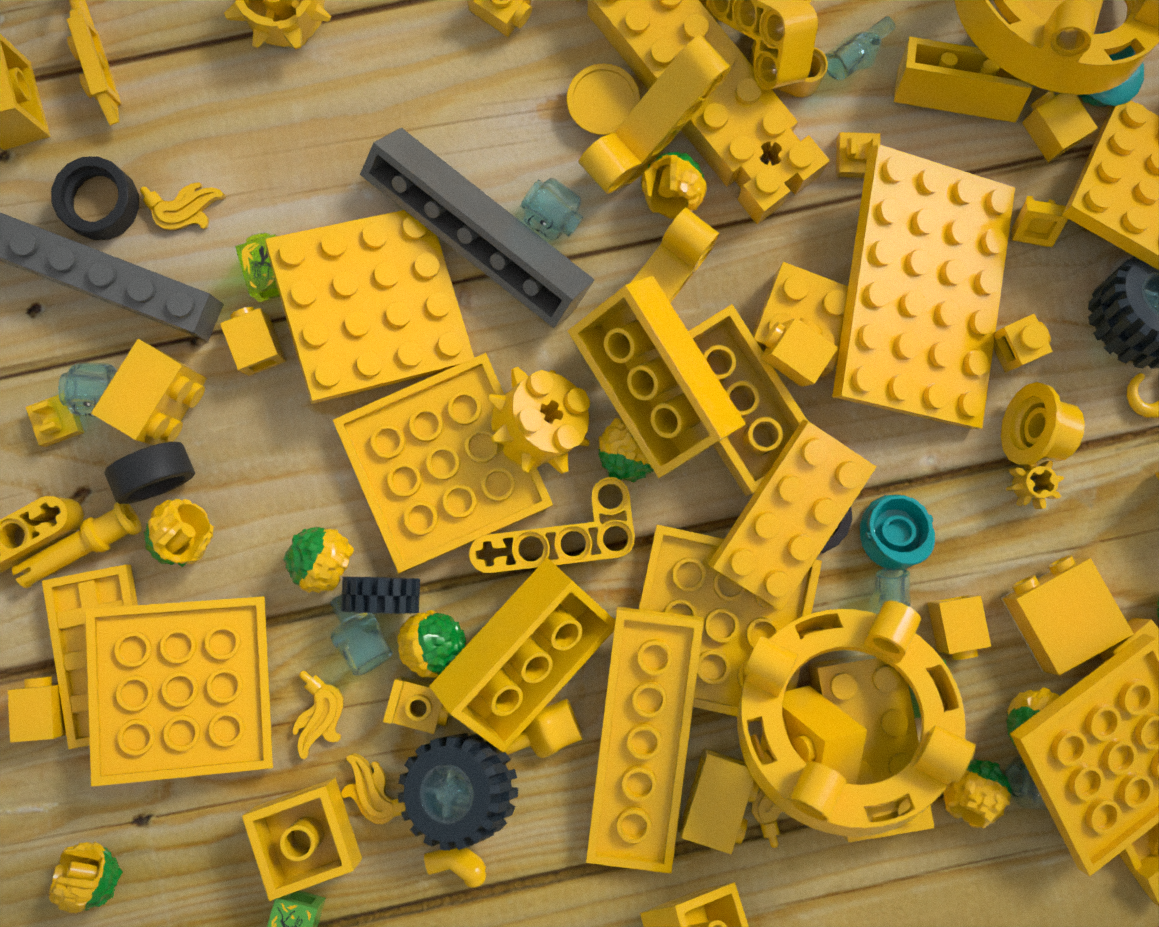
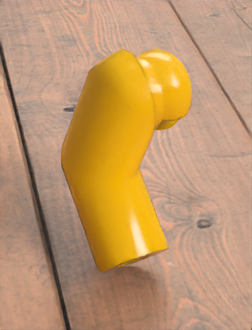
M454 848L449 851L439 849L424 853V862L428 875L451 870L464 880L465 885L471 888L481 886L486 880L485 863L481 857L469 848L460 850Z

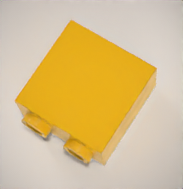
M1072 555L1064 556L1048 565L1049 572L1038 578L1035 575H1031L1017 581L1011 586L1014 591L1001 597L1042 672L1060 676L1134 635L1091 558H1073Z

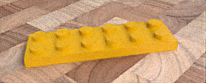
M617 607L586 863L672 873L704 624L703 617Z

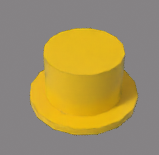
M1040 382L1027 384L1014 395L1005 411L1000 436L1003 451L1010 461L1022 466L1035 464L1042 458L1055 461L1066 460L1075 453L1082 441L1085 427L1083 413L1078 406L1060 401L1059 395L1052 386Z

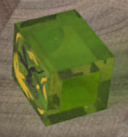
M255 234L248 237L246 243L235 246L248 293L258 302L280 296L265 247V239L276 237V234Z

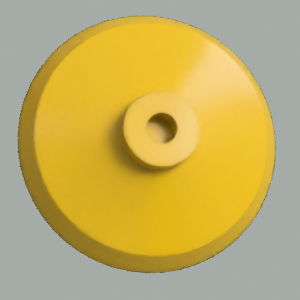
M606 63L594 64L581 70L573 78L567 91V107L573 120L584 130L599 135L614 133L640 101L639 89L633 77L624 69Z

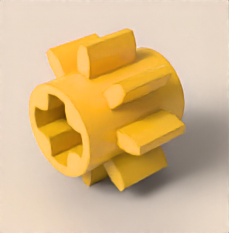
M1045 461L1039 467L1037 463L1025 465V470L1019 467L1009 470L1014 478L1012 485L1006 487V491H1014L1019 497L1017 506H1025L1032 500L1033 507L1036 510L1046 508L1045 498L1052 500L1060 499L1061 495L1056 490L1058 482L1064 480V476H1057L1051 469L1053 461ZM1032 476L1037 477L1035 483L1030 479ZM1035 485L1039 487L1038 491H1033Z

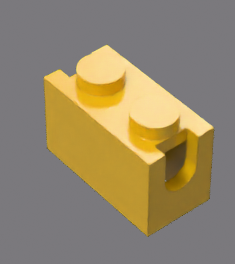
M703 748L678 828L682 839L731 855L735 843H742L748 820L743 818L747 802L753 803L759 790V785L753 778L745 761Z

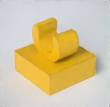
M840 132L836 137V177L864 178L868 149L880 144L881 133Z
M1027 196L1011 229L1012 240L1053 247L1068 218L1062 215L1066 206L1058 205L1051 199L1048 202L1035 201L1033 196Z
M64 392L26 406L39 446L47 447L85 433L79 415L74 411L75 403L71 394Z

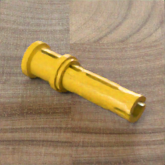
M116 502L114 509L96 519L89 517L84 520L80 525L79 531L21 563L13 565L12 573L13 575L21 572L24 574L16 578V581L20 586L27 589L33 586L34 583L92 551L103 553L111 548V543L127 534L134 536L140 533L142 526L139 517L130 504H119Z

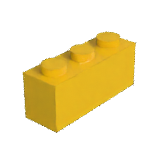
M909 36L897 70L893 102L1016 123L1033 89V85L1012 76L1000 68L977 47Z

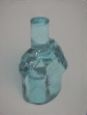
M886 16L868 30L847 36L837 46L828 51L825 56L827 57V73L829 76L836 80H843L856 71L871 68L880 49L882 39L896 28L894 21L889 16Z
M887 568L875 574V591L869 600L870 608L875 614H878L885 601H896L911 607L910 571Z
M342 595L330 602L341 623L332 631L331 641L346 660L352 674L360 676L384 663L392 656L393 652L387 644L381 627L373 613L355 614L354 612H342Z

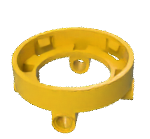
M954 0L959 19L965 31L975 45L992 62L1026 83L1053 92L1080 95L1100 93L1115 88L1128 80L1136 72L1159 42V0H1124L1127 4V15L1124 23L1117 29L1102 34H1093L1095 9L1085 0H1066L1060 3L1047 22L1033 13L1021 0H993L1000 12L1011 24L1001 17L989 0ZM1128 46L1135 50L1134 56L1112 61L1108 56L1118 53Z
M885 601L878 614L855 609L820 611L787 624L769 640L761 636L743 672L747 676L739 699L737 713L739 743L748 769L765 795L777 807L800 823L819 831L841 836L859 837L885 833L917 817L943 793L952 781L958 783L966 771L974 753L975 744L965 740V712L960 692L942 658L924 639L915 633L921 622V617L911 607L896 601ZM832 651H859L883 660L902 675L917 699L922 723L917 750L903 770L891 778L878 783L851 785L846 784L845 778L835 770L813 761L806 763L798 755L786 734L782 716V704L785 689L791 677L810 659ZM761 719L766 744L775 762L763 766L760 761L765 756L757 734L749 736L748 732L750 722ZM907 796L911 807L906 812L898 816L897 808H893L885 812L872 814V823L869 822L864 808L883 806Z

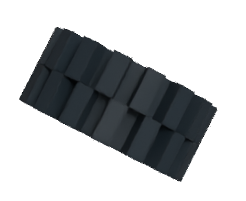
M342 577L341 611L384 614L419 613L420 579Z

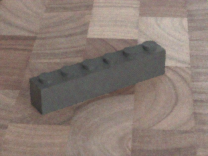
M399 128L373 142L360 172L364 179L553 328L558 326L578 307L595 279L403 128Z
M0 212V261L209 341L224 305L210 293Z

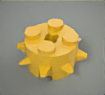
M235 0L224 12L227 20L246 21L253 31L252 46L258 48L263 42L280 47L302 48L307 43L308 38L321 25V22H329L331 19V15L325 11L324 0Z
M519 367L511 369L512 389L504 395H488V400L495 405L492 410L491 428L492 431H497L491 436L492 442L503 444L505 447L502 449L503 453L517 464L522 465L523 472L528 473L531 468L547 463L561 474L568 472V452L578 445L589 446L590 441L585 437L589 425L588 408L590 406V400L586 391L577 388L562 375L556 374L555 370H550V372L540 370L528 376Z

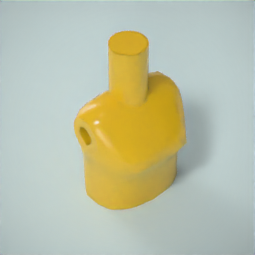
M566 698L552 705L545 706L505 750L507 755L530 746L537 757L546 758L566 746L582 741L584 739L569 700Z

